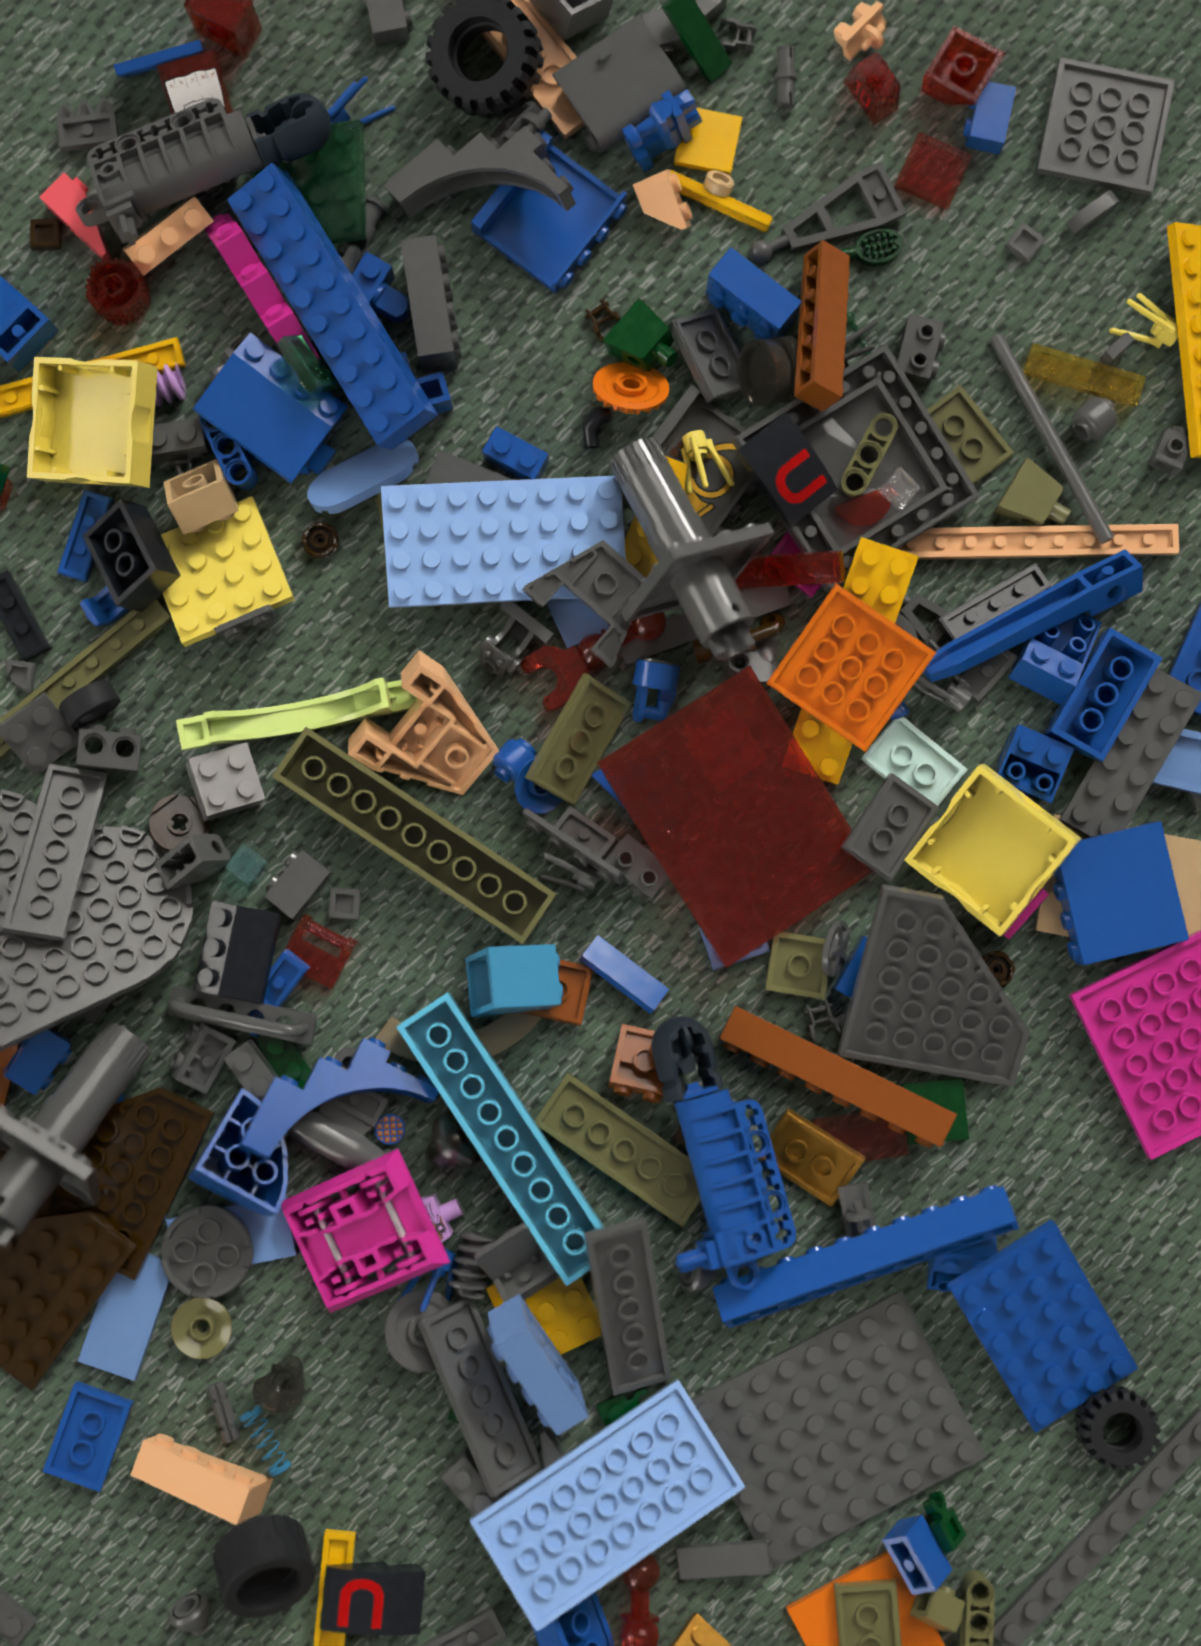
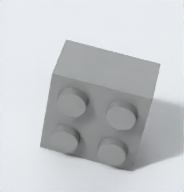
M247 742L188 758L186 769L204 822L262 805L265 796Z

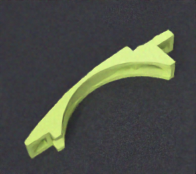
M382 677L349 690L315 699L264 708L204 712V715L176 720L181 750H189L300 733L305 727L310 730H318L363 721L365 717L372 718L408 711L417 700V697L402 688L401 680L386 682Z

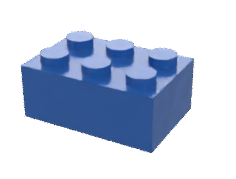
M732 247L729 248L708 274L706 287L708 301L715 308L721 309L723 307L731 313V319L740 327L746 325L754 331L753 335L760 343L764 345L769 343L775 347L796 321L802 301Z

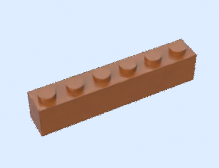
M824 240L819 242L803 257L802 302L800 305L794 397L822 412L832 404L837 403L842 398L844 391L843 373L845 368L847 300L849 297L848 280L850 275V256Z

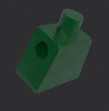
M640 298L635 301L603 339L605 347L611 356L645 372L650 371L657 362L669 368L675 363L678 353L670 348L674 340L669 327Z

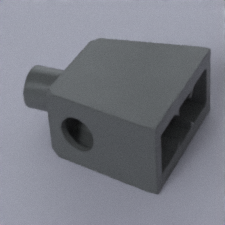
M191 834L159 859L155 866L167 890L207 880L230 862L231 852L224 846L220 836L217 834Z

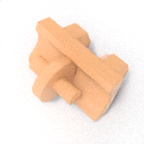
M876 1L872 6L861 2L852 13L855 23L850 26L845 22H841L834 29L835 41L842 46L844 56L851 61L862 49L866 51L871 46L879 50L884 45L882 34L886 31V21L882 15L884 6L880 2Z

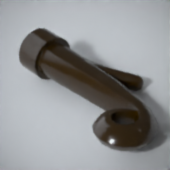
M777 613L764 616L759 623V627L749 629L755 644L781 632L786 623L785 618ZM699 639L693 640L698 664L712 660L711 657H714L711 649L704 648ZM754 644L746 651H755L756 645Z

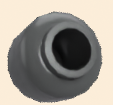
M1091 397L1087 399L1072 416V428L1075 434L1084 441L1101 440L1117 423L1114 403L1107 398Z

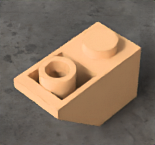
M670 169L664 170L633 184L644 214L680 230L691 226L689 220L693 219L688 203H682L678 192L682 188L676 173L671 174Z

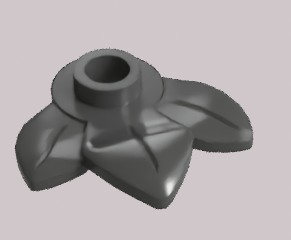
M766 639L756 643L755 651H744L733 658L725 660L726 671L730 676L737 679L748 677L757 683L767 682L777 668L772 662L777 655L779 642ZM741 660L745 663V667L738 669L734 665L735 662Z

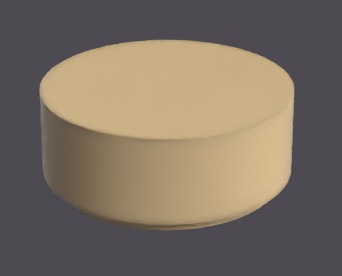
M712 170L707 173L703 186L714 195L726 197L731 194L734 181L728 174Z

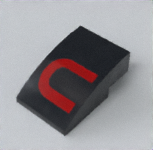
M786 412L742 446L735 454L754 477L753 482L790 528L838 490L822 461Z
M384 1561L326 1565L320 1629L359 1635L420 1634L426 1571L418 1564L387 1565Z

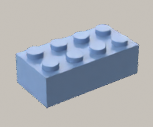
M518 1294L489 1311L490 1326L487 1327V1330L494 1341L491 1344L492 1351L499 1361L505 1360L508 1365L506 1369L514 1383L520 1382L523 1386L522 1393L530 1406L535 1404L539 1409L537 1414L545 1427L550 1425L558 1436L588 1418V1411L578 1379L521 1295Z

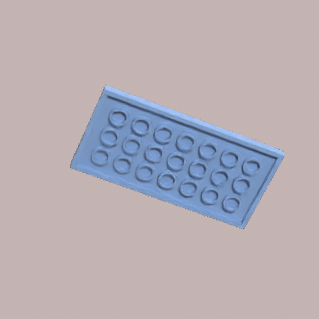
M615 476L381 486L389 608L533 601L522 591L525 585L602 540L626 560L622 494ZM562 585L549 600L574 599L577 597Z
M676 1379L469 1520L537 1632L745 1488V1485L682 1384Z

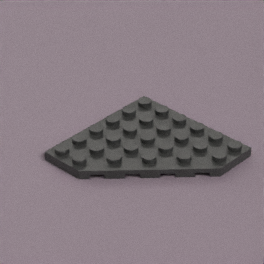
M882 884L837 1050L838 1055L1014 1087L1030 1032L942 895Z

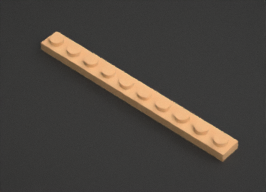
M1178 524L1108 525L1114 538L1104 544H1100L1090 525L930 528L898 549L919 556L918 560L1110 557L1124 549L1132 556H1176L1179 554Z

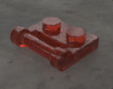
M305 913L285 949L288 948L310 966V969L305 974L306 976L330 989H334L358 941L351 937L347 939L314 922L313 917ZM308 931L342 949L339 957L304 940L305 933Z

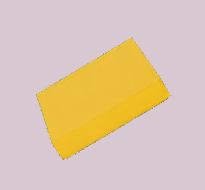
M696 108L702 122L690 130L693 139L686 143L682 140L681 144L677 146L674 165L706 172L717 170L731 176L742 117Z

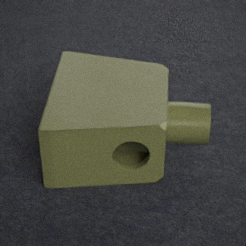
M1026 458L993 512L1027 526H1041L1047 518L1062 526L1071 510L1057 502L1064 489L1063 486L1032 460Z

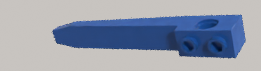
M1124 549L1083 569L944 645L936 651L935 656L927 665L923 674L930 682H934L962 673L1085 611L1092 617L1143 592V566Z

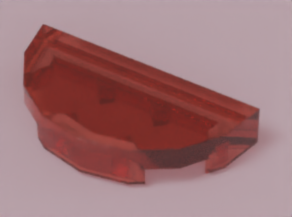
M891 484L836 506L834 509L839 517L849 524L860 527L873 525L881 520L890 509L893 497Z

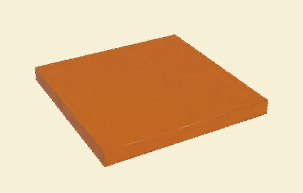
M836 583L766 684L866 752L936 652Z
M888 1550L786 1606L806 1646H839L834 1583L895 1579L902 1646H945L937 1629L910 1615L916 1595H912Z

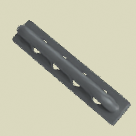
M179 985L172 988L168 1010L170 1016L307 1045L314 1041L317 1014L271 1004L213 995ZM196 998H202L206 1002L207 1007L193 1005V1002ZM224 1004L232 1005L235 1013L221 1011ZM252 1010H259L263 1013L264 1019L250 1017V1013ZM281 1016H288L292 1020L293 1025L279 1023V1018Z

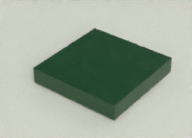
M962 1078L901 1084L902 1088L957 1114L945 1141L969 1139ZM906 1131L907 1143L909 1145L919 1144L915 1142L917 1135Z

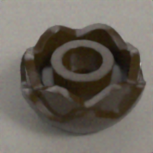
M315 522L303 532L302 542L304 550L308 555L317 559H325L336 552L339 545V537L332 525ZM323 539L324 541L323 543H318V540Z
M991 951L982 956L1001 987L1007 986L1015 972V965L1008 955L1002 951ZM993 967H997L998 971L993 972Z

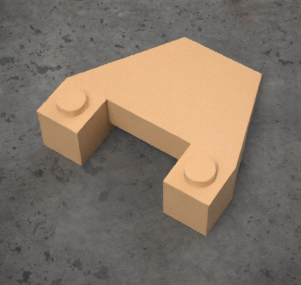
M418 650L401 672L402 688L416 696L417 700L391 732L365 717L348 738V755L371 770L381 773L387 771L398 774L399 778L416 779L426 782L428 786L464 795L493 760L494 755L499 752V749L445 668Z

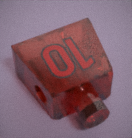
M878 52L873 53L855 65L843 80L874 126L899 109L900 83L888 67L887 62L883 60Z

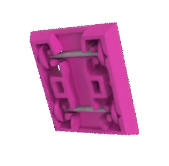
M399 1149L309 1188L282 1202L281 1208L325 1306L330 1313L450 1262ZM359 1183L361 1189L348 1195L346 1187ZM338 1191L341 1199L328 1204L333 1201L331 1194ZM405 1254L408 1255L395 1263L396 1269L384 1273L383 1267ZM375 1271L377 1277L369 1279L367 1274Z

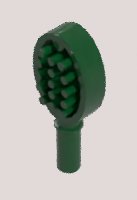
M879 228L864 233L854 247L840 250L850 256V261L857 259L867 266H882L897 258L902 250L903 240L897 232L891 229Z

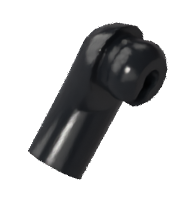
M597 406L591 410L583 421L582 426L586 449L600 447L598 429L602 424L610 422L612 418L610 409Z

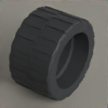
M271 1514L248 1519L231 1528L228 1533H225L214 1548L213 1561L222 1602L226 1610L236 1616L262 1618L278 1614V1612L283 1610L285 1611L301 1601L311 1590V1586L315 1582V1568L304 1528L300 1525V1522L289 1516Z

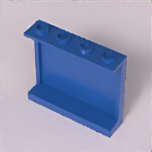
M542 131L540 135L548 145L545 151L550 159V163L556 170L555 174L558 177L563 175L570 182L574 189L571 194L576 204L566 211L552 199L534 190L511 185H499L473 218L471 225L476 235L556 294L560 288L566 289L574 278L573 272L577 266L583 267L592 255L590 250L595 243L601 244L610 232L608 227L613 220L619 221L628 209L626 205L627 193L625 191L620 195L553 146L552 137Z
M1161 821L1140 824V826L1081 839L1055 871L1056 883L1053 884V891L1056 899L1061 901L1063 912L1060 913V920L1063 929L1068 931L1070 942H1067V950L1070 958L1075 960V964L1087 965L1189 940Z

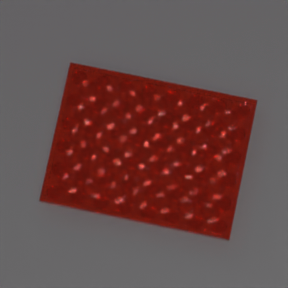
M747 666L597 762L603 775L726 968L874 872L840 848L852 829L751 666Z

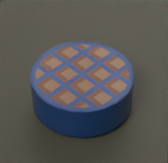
M396 1114L382 1116L375 1125L376 1137L387 1145L398 1143L406 1132L404 1120Z

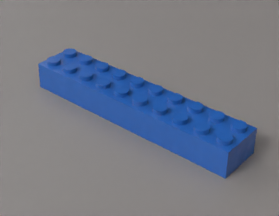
M274 163L269 164L229 197L227 201L378 446L393 450L437 417L438 414L290 174Z

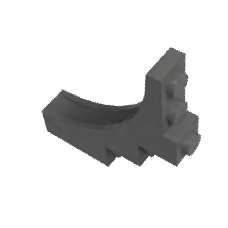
M525 126L501 147L493 138L489 141L481 132L458 152L451 145L445 147L436 139L384 184L394 202L410 219L428 205L450 194L472 187L487 185H511L534 190L552 199L566 211L576 204L571 194L574 189L570 182L563 175L558 177L555 174L556 170L550 163V159L545 151L548 147L547 143L538 132L533 135Z

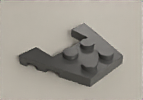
M602 540L557 568L523 587L522 591L542 608L555 592L564 585L609 625V628L590 651L611 668L615 664L618 652L631 621H625L621 611L629 602V597L639 589L640 582L646 577Z

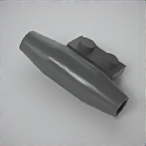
M375 1092L355 1093L339 1097L320 1105V1112L315 1110L308 1112L286 1133L305 1147L348 1169H354L387 1154L367 1139L364 1134L375 1127L389 1100Z

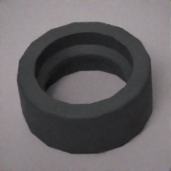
M102 679L90 683L67 696L61 702L59 708L70 727L79 728L93 723L110 713L120 704L121 700L110 681Z

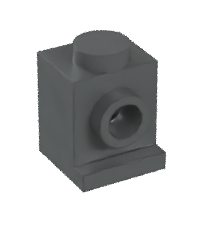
M1173 426L1172 429L1167 427L1160 434L1147 465L1172 476L1178 474L1183 469L1184 462L1190 451L1188 430L1180 426ZM1171 444L1178 446L1179 450L1172 449Z

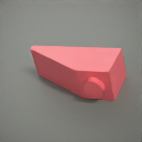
M63 173L39 198L56 217L110 266L113 260L100 224L87 227L76 212L77 204L88 197L86 193L89 189L77 177L72 180L67 174Z

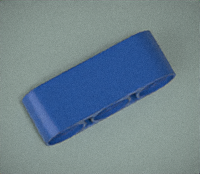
M200 416V424L225 478L240 490H251L258 482V474L247 450L216 427L212 428L211 423ZM234 442L233 451L230 454H224L225 445ZM246 468V477L241 481H236L237 472L240 469Z

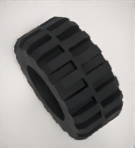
M455 0V6L450 8L447 5L441 11L444 16L440 21L434 20L431 26L435 30L434 34L427 37L426 45L431 51L426 52L425 57L426 63L431 67L428 70L430 78L436 84L437 90L455 107L461 109L466 114L473 117L477 114L481 118L490 119L492 113L497 117L507 115L506 109L511 108L515 111L521 107L519 101L523 97L527 100L533 94L530 90L532 84L538 85L541 78L537 68H543L544 58L539 53L543 50V46L537 36L538 31L522 10L516 7L511 0ZM498 31L503 33L507 38L508 51L501 69L486 80H468L463 73L462 61L469 43L475 37L485 32Z

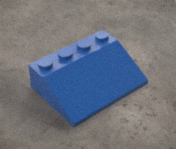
M250 332L232 353L193 407V411L281 477L292 483L341 421L348 406Z

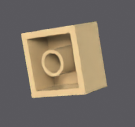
M217 459L164 481L167 505L183 535L189 532H200L206 528L207 524L217 520L225 521L231 518L235 512L239 511L233 487L225 478Z

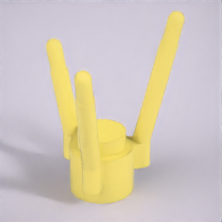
M1141 293L1137 294V298L1152 312L1132 299H1128L1127 304L1154 322L1150 331L1154 336L1149 337L1116 328H1111L1110 333L1122 336L1128 332L1135 340L1149 343L1157 348H1160L1162 344L1168 347L1172 346L1178 338L1175 319L1164 313Z
M695 430L685 434L682 437L684 447L681 449L684 464L689 466L686 492L688 494L692 492L690 459L696 461L703 488H708L707 476L702 459L708 456V451L728 485L733 487L734 481L716 452L712 439H706L703 430Z

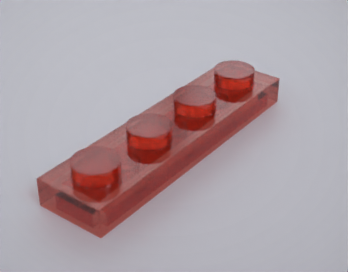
M834 550L755 556L737 577L735 583L738 588L842 583L846 580L843 551Z

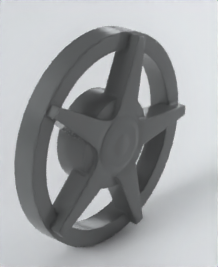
M835 921L825 940L822 969L826 976L835 977L843 963L847 962L846 953L851 929H848V925L844 921Z

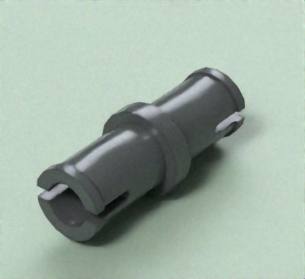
M780 45L776 48L777 72L774 74V82L777 83V108L781 109L783 105V109H793L795 107L794 83L797 82V73L794 71L795 47Z

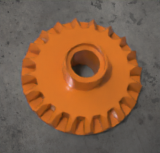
M618 362L604 366L597 371L593 378V393L596 394L597 400L602 401L605 407L612 406L614 411L619 410L626 414L636 413L638 415L640 411L650 413L652 409L657 410L660 408V405L665 404L669 396L670 388L667 379L654 368L645 372L626 362Z

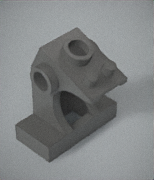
M502 602L499 606L500 610L509 617V620L495 638L489 635L479 648L482 651L479 661L488 672L498 675L501 679L508 672L511 675L516 672L523 662L520 657L535 639L545 647H548L554 639L552 632L514 602ZM509 633L521 642L511 655L499 647Z

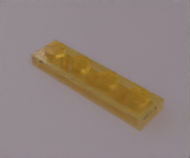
M1032 343L1023 369L1024 374L1097 397L1107 398L1134 408L1139 403L1146 376Z

